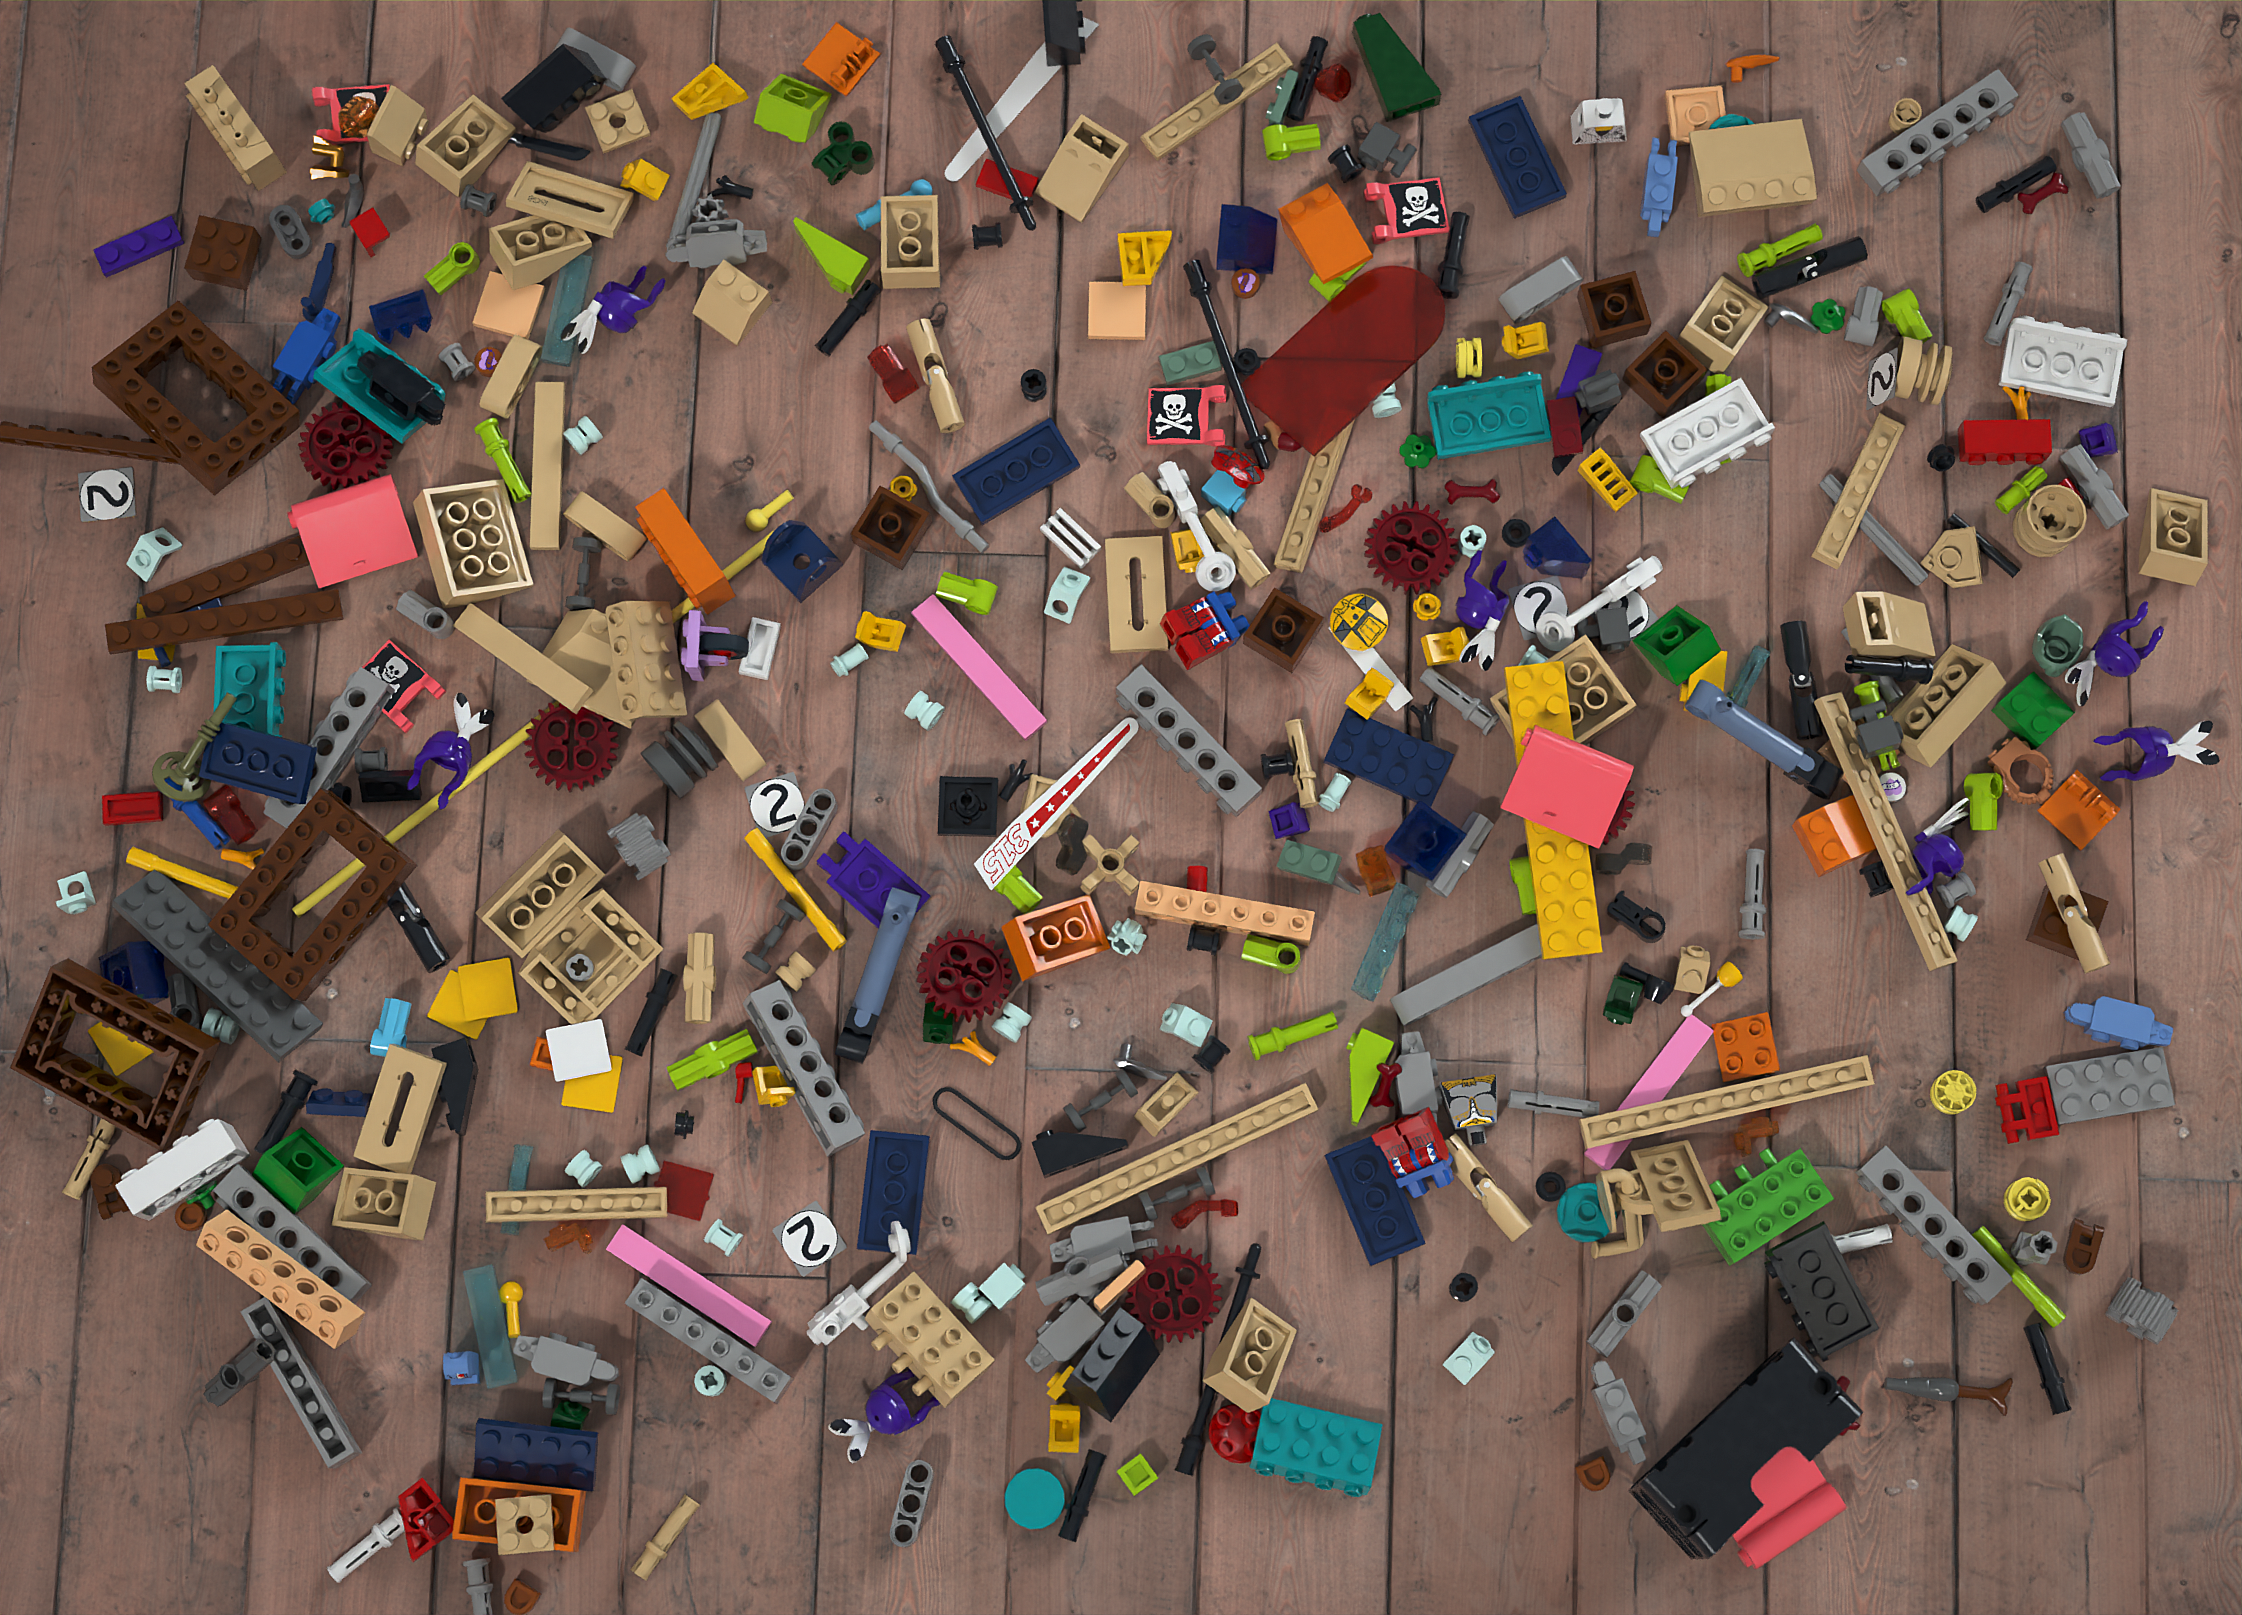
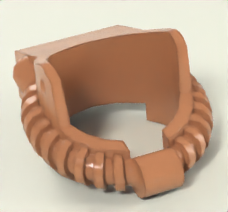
M2014 737L2012 740L2010 738L2006 739L2001 744L2003 748L1999 752L1995 749L1988 756L1990 760L1987 762L1993 768V771L2002 777L2003 792L2007 793V797H2011V800H2015L2016 803L2031 805V803L2036 804L2038 802L2043 804L2051 797L2049 790L2052 788V779H2054L2051 764H2049L2048 759L2041 752L2035 751V749L2031 750L2027 741L2021 742L2017 737ZM2026 760L2036 765L2043 776L2042 789L2036 794L2019 792L2020 787L2012 779L2010 773L2013 763Z

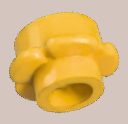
M898 476L889 484L891 488L889 491L909 502L912 496H915L917 493L916 484H913L912 478L908 476ZM904 487L905 491L901 492L900 488Z
M1423 593L1419 595L1418 599L1414 600L1413 611L1417 613L1416 616L1420 620H1434L1440 614L1441 601L1437 596ZM1429 605L1430 609L1426 610L1424 606Z

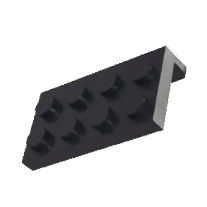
M1824 1222L1764 1252L1768 1258L1764 1265L1771 1278L1777 1277L1782 1285L1777 1290L1785 1305L1791 1303L1796 1312L1791 1317L1799 1331L1805 1330L1809 1340L1805 1341V1344L1813 1358L1818 1356L1822 1362L1829 1360L1828 1355L1880 1329Z

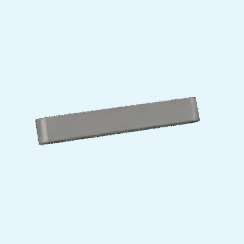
M1538 924L1391 998L1390 1001L1403 1026L1409 1025L1541 958Z

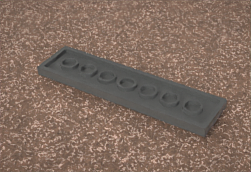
M153 870L113 900L112 907L278 1063L322 1028L323 1023L299 1000H294L215 932L208 925L212 919L164 874Z

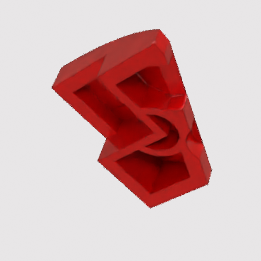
M423 1477L398 1496L409 1556L412 1562H415L453 1533L454 1520L441 1505V1500Z

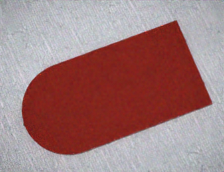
M1384 266L1363 273L1349 283L1331 302L1322 308L1267 359L1254 374L1250 375L1242 383L1247 400L1315 457L1436 343L1442 333L1446 318L1445 303L1439 288L1430 277L1418 270L1404 266Z

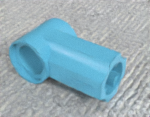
M385 998L379 1027L375 1029L371 1039L370 1053L372 1055L385 1057L389 1044H397L406 1048L407 1036L405 1031L411 1003L393 998Z

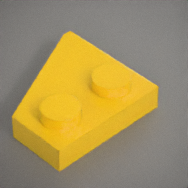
M712 63L671 99L675 106L693 120L745 101L749 97L743 88L716 64Z
M1172 230L1117 233L1123 286L1152 284L1171 243Z

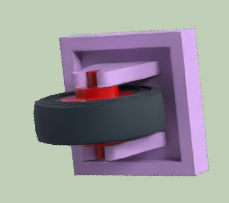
M689 610V619H684L683 636L686 637L687 648H682L681 662L682 665H685V672L689 673L692 681H704L705 666H728V660L747 657L749 641L746 638L730 634L729 628L707 626L701 611Z

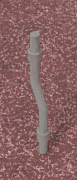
M877 420L872 422L869 429L884 442L883 446L890 453L895 452L917 473L931 506L956 529L955 533L963 540L967 539L981 553L985 552L989 544L974 531L975 527L967 520L963 521L940 499L927 467L902 444L903 441L895 433L891 434Z

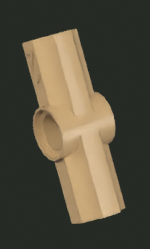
M1219 506L1205 513L1199 521L1207 535L1216 544L1217 552H1223L1233 560L1236 572L1250 590L1261 585L1271 573L1253 551L1254 548L1247 536L1240 529L1237 530Z
M688 934L687 965L684 967L683 975L684 991H686V1023L707 1024L712 1021V992H715L716 967L713 965L715 944L713 934Z

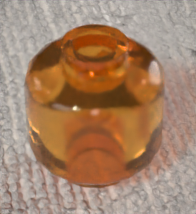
M362 96L351 98L338 113L340 129L351 138L361 139L367 137V132L379 110L378 105L370 98Z

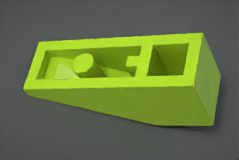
M795 217L793 220L795 231L830 282L829 285L842 294L846 291L853 295L871 268L869 258Z
M1361 1028L1359 1035L1353 1032L1346 1049L1351 1051L1348 1063L1351 1124L1357 1126L1380 1076L1377 1064H1385L1394 1044L1393 1041L1364 1028Z

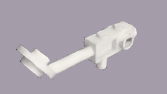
M1164 462L1158 467L1160 479H1157L1159 489L1164 495L1168 494L1182 523H1188L1204 554V557L1201 558L1196 567V579L1208 591L1223 590L1234 580L1236 574L1235 563L1227 554L1215 552L1198 519L1197 504L1187 487L1190 485V481L1184 469L1179 471L1175 462ZM1219 567L1216 573L1211 574L1214 568Z
M1651 556L1643 561L1639 557L1626 566L1629 572L1600 590L1602 592L1600 595L1569 616L1558 611H1550L1542 615L1536 624V634L1541 644L1552 651H1561L1572 644L1575 637L1574 626L1607 603L1611 605L1638 586L1641 590H1644L1657 580L1654 576L1663 569L1659 559Z
M899 1221L891 1222V1234L888 1235L891 1253L895 1252L896 1257L860 1289L856 1290L850 1285L842 1293L836 1295L832 1302L823 1310L818 1311L814 1318L807 1323L810 1329L806 1333L816 1345L823 1342L827 1346L853 1322L861 1330L869 1326L863 1315L870 1308L866 1298L902 1267L907 1261V1253L910 1252L908 1232L906 1228L902 1229Z

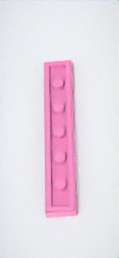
M934 594L911 612L912 616L1025 741L1047 723L1046 718Z
M1692 1014L1687 1017L1616 1111L1662 1101L1714 1030ZM1633 1139L1588 1148L1584 1155L1602 1169L1610 1170Z
M623 1224L606 1248V1250L754 1347L757 1346L772 1321Z

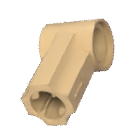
M1143 472L1136 474L1129 480L1124 490L1150 517L1153 525L1159 528L1171 526L1176 517L1172 500L1165 496ZM1160 507L1169 509V512L1164 516L1154 514Z

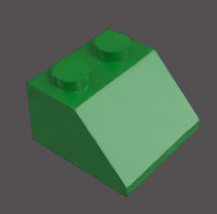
M1677 605L1632 640L1659 674L1676 686L1687 680L1692 673L1722 651L1710 627Z
M2034 671L1991 710L2021 741H2027L2031 750H2036L2075 713Z
M301 1127L263 1153L252 1176L293 1214H296L317 1198L340 1173L344 1165Z

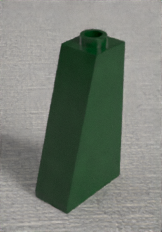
M1380 13L1375 15L1364 14L1358 17L1353 22L1352 34L1386 122L1440 105V89Z

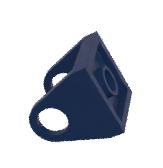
M793 520L784 522L769 536L761 558L762 564L800 603L807 599L843 566L840 559L804 522ZM798 557H808L810 565L803 570L797 569L794 566V562Z

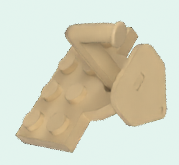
M1688 1140L1630 1151L1631 1162L1635 1170L1628 1172L1625 1169L1617 1168L1600 1171L1597 1174V1194L1607 1226L1611 1233L1616 1232L1615 1211L1622 1210L1625 1239L1607 1243L1594 1241L1591 1245V1255L1596 1259L1639 1249L1644 1242L1641 1215L1654 1214L1661 1232L1721 1220L1720 1209ZM1617 1182L1615 1184L1616 1194L1615 1192H1610L1609 1183Z

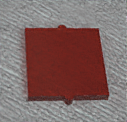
M664 1160L658 1181L654 1182V1186L667 1187V1213L700 1222L706 1201L710 1200L708 1194L714 1174Z

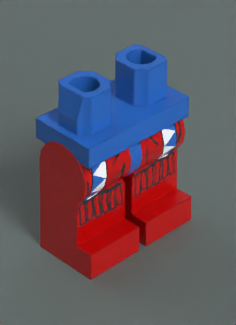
M1214 591L1183 608L1165 613L1159 623L1171 644H1176L1174 649L1187 670L1234 646L1239 637L1245 634L1250 624L1245 616L1240 615L1231 620L1227 612L1236 606L1235 599L1230 592L1216 595Z
M1429 1107L1383 1125L1371 1135L1376 1146L1380 1145L1389 1167L1397 1178L1396 1182L1399 1188L1406 1186L1413 1198L1424 1195L1430 1190L1425 1177L1431 1175L1437 1188L1449 1185L1454 1180L1449 1166L1454 1159L1451 1153H1448L1445 1141Z

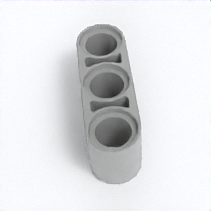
M572 28L565 30L552 51L553 53L560 45L566 44L589 53L606 78L603 84L619 92L624 89L636 69L635 64L628 58Z
M1564 256L1503 293L1498 300L1512 321L1518 323L1575 289L1582 283L1583 279L1570 259Z
M817 789L811 794L782 846L781 857L786 866L792 870H801L808 865L837 812V801L833 793L828 789ZM822 798L831 800V805L826 810H818L816 808L817 802ZM806 824H815L817 830L813 835L806 836L802 834V829ZM793 849H801L803 855L798 861H790L788 859L789 852Z
M923 1460L911 1462L904 1475L890 1528L891 1541L899 1547L912 1546L917 1541L934 1480L933 1467ZM919 1465L925 1466L928 1470L927 1479L921 1483L915 1482L912 1478L913 1469ZM910 1495H916L920 1500L919 1509L913 1513L908 1512L904 1507V1501ZM901 1525H908L912 1530L911 1539L905 1543L900 1542L896 1537V1531Z

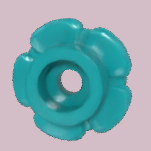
M327 199L319 200L308 210V213L311 215L310 220L320 224L327 223L334 217L335 205L330 204Z

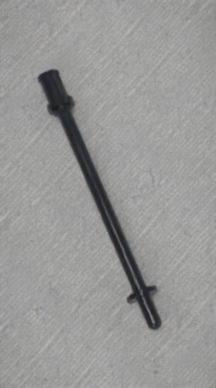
M943 36L935 42V46L944 61L943 68L945 72L953 74L1013 200V203L1009 206L1010 212L1019 213L1026 229L1033 231L1037 226L1029 209L1034 203L1032 197H1023L963 71L965 65L963 56L958 54L951 36Z
M1192 260L1195 272H1193L1189 262L1183 265L1191 286L1189 289L1190 294L1200 302L1247 431L1249 440L1244 443L1245 449H1253L1259 467L1266 470L1270 467V461L1264 444L1269 441V437L1259 434L1209 297L1212 285L1206 280L1201 261Z
M1253 1243L1250 1246L1244 1267H1236L1235 1272L1241 1276L1219 1344L1243 1308L1252 1279H1260L1261 1275L1255 1273L1261 1253V1246L1258 1243ZM1208 1384L1205 1385L1191 1432L1186 1435V1438L1181 1440L1183 1447L1177 1466L1174 1469L1189 1476L1194 1475L1193 1472L1200 1450L1204 1451L1205 1448L1201 1437L1216 1390Z

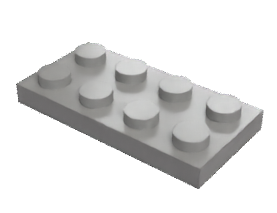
M2163 1047L2043 1067L2049 1083L2057 1125L2175 1106Z

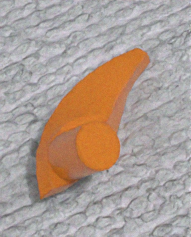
M1751 55L1729 60L1726 66L1731 68V82H1742L1744 68L1753 69L1756 66L1779 61V57Z

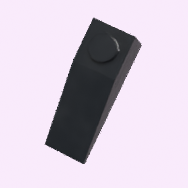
M1053 1130L1037 1134V1140L1032 1141L1044 1179L1128 1149L1126 1139L1057 1132L1054 1134Z

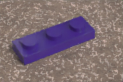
M169 216L95 248L93 251L103 274L107 278L185 243L174 218Z

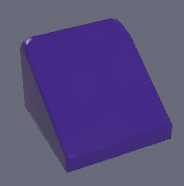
M2102 423L2079 430L2081 445L2090 458L2118 453L2113 427L2110 424Z
M1292 802L1268 811L1275 839L1305 833L1310 830L1305 809L1300 807V803Z

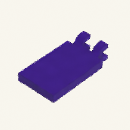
M844 831L836 839V843L846 850L847 854L838 864L825 853L816 861L820 868L831 875L826 884L876 928H879L892 887L921 896L916 913L931 898L925 890L868 840L864 839L858 844Z

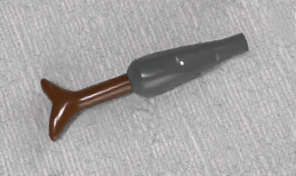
M1886 1377L1884 1389L1896 1390L1943 1402L1953 1401L1957 1397L1989 1400L1998 1408L2003 1416H2006L2007 1406L2005 1398L2011 1389L2013 1380L2009 1378L2003 1384L1996 1387L1982 1388L1958 1385L1955 1380L1945 1377L1899 1379Z

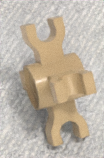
M1091 834L1081 842L1080 848L1097 863L1096 870L1087 876L1080 886L1088 896L1103 881H1116L1129 896L1138 889L1140 882L1123 868L1124 861L1138 849L1139 842L1132 835L1117 850H1104ZM1112 860L1116 863L1117 869L1107 870L1103 867L1102 862Z

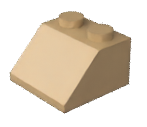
M391 85L367 132V138L372 153L403 166L406 159L410 160L416 150V144L414 143L418 135L422 136L425 133L429 120H427L425 108L393 85Z
M723 260L706 281L692 313L738 346L772 304L769 291L726 260Z

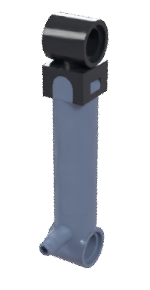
M1699 680L1684 705L1690 713L1698 718L1710 721L1784 770L1783 774L1799 785L1804 784V787L1812 794L1825 800L1830 799L1844 775L1840 768L1825 761L1824 757L1809 747L1802 748L1725 697L1724 692L1717 686L1707 681Z
M892 887L856 995L838 1041L835 1055L861 1064L864 1063L921 896Z

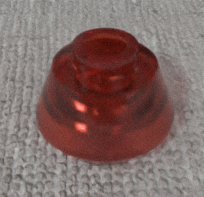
M1333 64L1322 69L1315 79V87L1318 93L1335 103L1343 101L1351 89L1349 71L1342 64Z

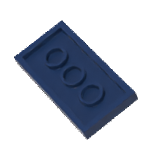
M1521 96L1469 116L1468 122L1514 219L1566 198L1567 193Z
M1048 418L953 474L952 478L981 525H984L1080 468V463L1052 419Z
M1347 708L1323 763L1431 809L1454 754L1371 718L1367 720L1359 713Z
M221 722L219 725L220 731H215L217 733L216 737L212 736L213 741L208 742L204 749L199 777L296 804H306L318 747L231 723Z
M870 1130L857 1250L891 1253L888 1243V1235L891 1234V1222L899 1221L902 1229L906 1228L910 1240V1252L907 1255L917 1256L930 1136Z
M1371 1136L1324 1155L1370 1267L1426 1244L1403 1187L1399 1188L1396 1182L1397 1178L1392 1173L1380 1145L1376 1146Z
M479 1418L476 1423L474 1478L593 1492L596 1482L598 1432Z

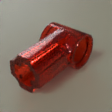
M888 344L878 346L867 356L869 363L883 381L882 385L894 404L920 389L908 368L902 366Z
M227 784L202 801L209 813L217 822L220 821L237 845L247 842L258 831L255 824L241 808L242 803Z

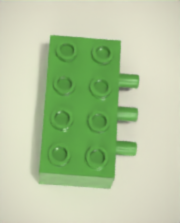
M1766 1148L1759 1153V1156L1768 1169L1755 1178L1752 1177L1746 1166L1741 1164L1734 1171L1743 1185L1730 1194L1727 1193L1719 1180L1709 1185L1718 1199L1716 1203L1720 1209L1721 1220L1709 1222L1702 1226L1729 1266L1834 1199L1801 1148L1780 1162L1776 1160L1770 1149Z

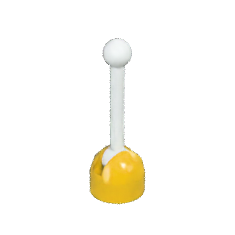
M1729 961L1723 964L1717 971V982L1690 1005H1684L1681 1008V1014L1689 1017L1693 1009L1720 986L1733 987L1743 980V976L1737 967Z

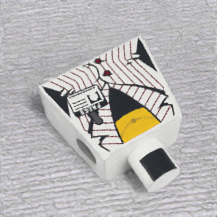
M1602 98L1582 101L1571 115L1573 144L1626 141L1622 99Z

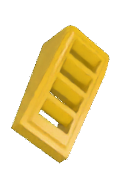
M1601 447L1579 465L1577 471L1615 512L1620 510L1638 494ZM1599 462L1602 466L1593 472L1590 468ZM1607 470L1610 474L1600 481L1598 477ZM1615 479L1618 483L1608 491L1605 487ZM1623 488L1626 492L1615 500L1612 496Z

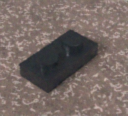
M413 770L360 772L358 781L362 803L421 800L420 778L418 785L408 790L407 783L413 775Z

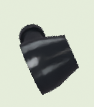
M1624 962L1619 973L1622 977L1626 976L1644 984V998L1660 1005L1671 995L1675 988L1674 984L1630 966L1627 962Z

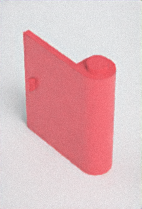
M392 474L291 505L292 511L287 512L292 528H298L318 588L419 557Z
M1534 725L1532 729L1527 728L1520 743L1525 746L1523 756L1500 808L1599 849L1628 785L1634 765L1540 726Z
M1786 1447L1781 1449L1753 1476L1751 1480L1752 1491L1764 1506L1732 1535L1741 1549L1737 1554L1747 1568L1752 1565L1754 1569H1758L1847 1509L1839 1493L1825 1480L1813 1459L1808 1462L1798 1450Z

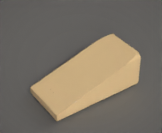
M1177 1072L1136 1112L1134 1118L1152 1136L1156 1137L1199 1092Z

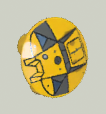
M1352 594L1344 597L1335 605L1330 617V628L1336 640L1343 646L1357 651H1365L1377 645L1385 636L1388 627L1387 613L1382 604L1375 598L1365 594Z

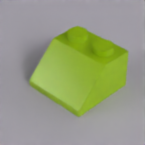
M780 74L760 93L753 123L762 126L766 131L778 132L788 136L791 141L806 143L815 134L832 94Z

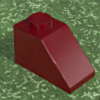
M1568 397L1547 400L1554 458L1583 454L1576 398Z

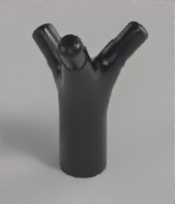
M724 175L722 179L717 178L716 180L722 187L708 193V196L712 194V197L726 194L751 200L754 189L736 184Z
M1433 697L1428 705L1423 706V711H1420L1414 705L1410 706V710L1419 720L1421 738L1424 742L1433 741L1432 714L1434 706L1438 701L1436 697Z
M1022 759L1016 770L1014 764L1009 765V779L999 794V797L1007 802L1020 784L1029 780L1030 775L1033 774L1022 775L1027 763L1025 759Z

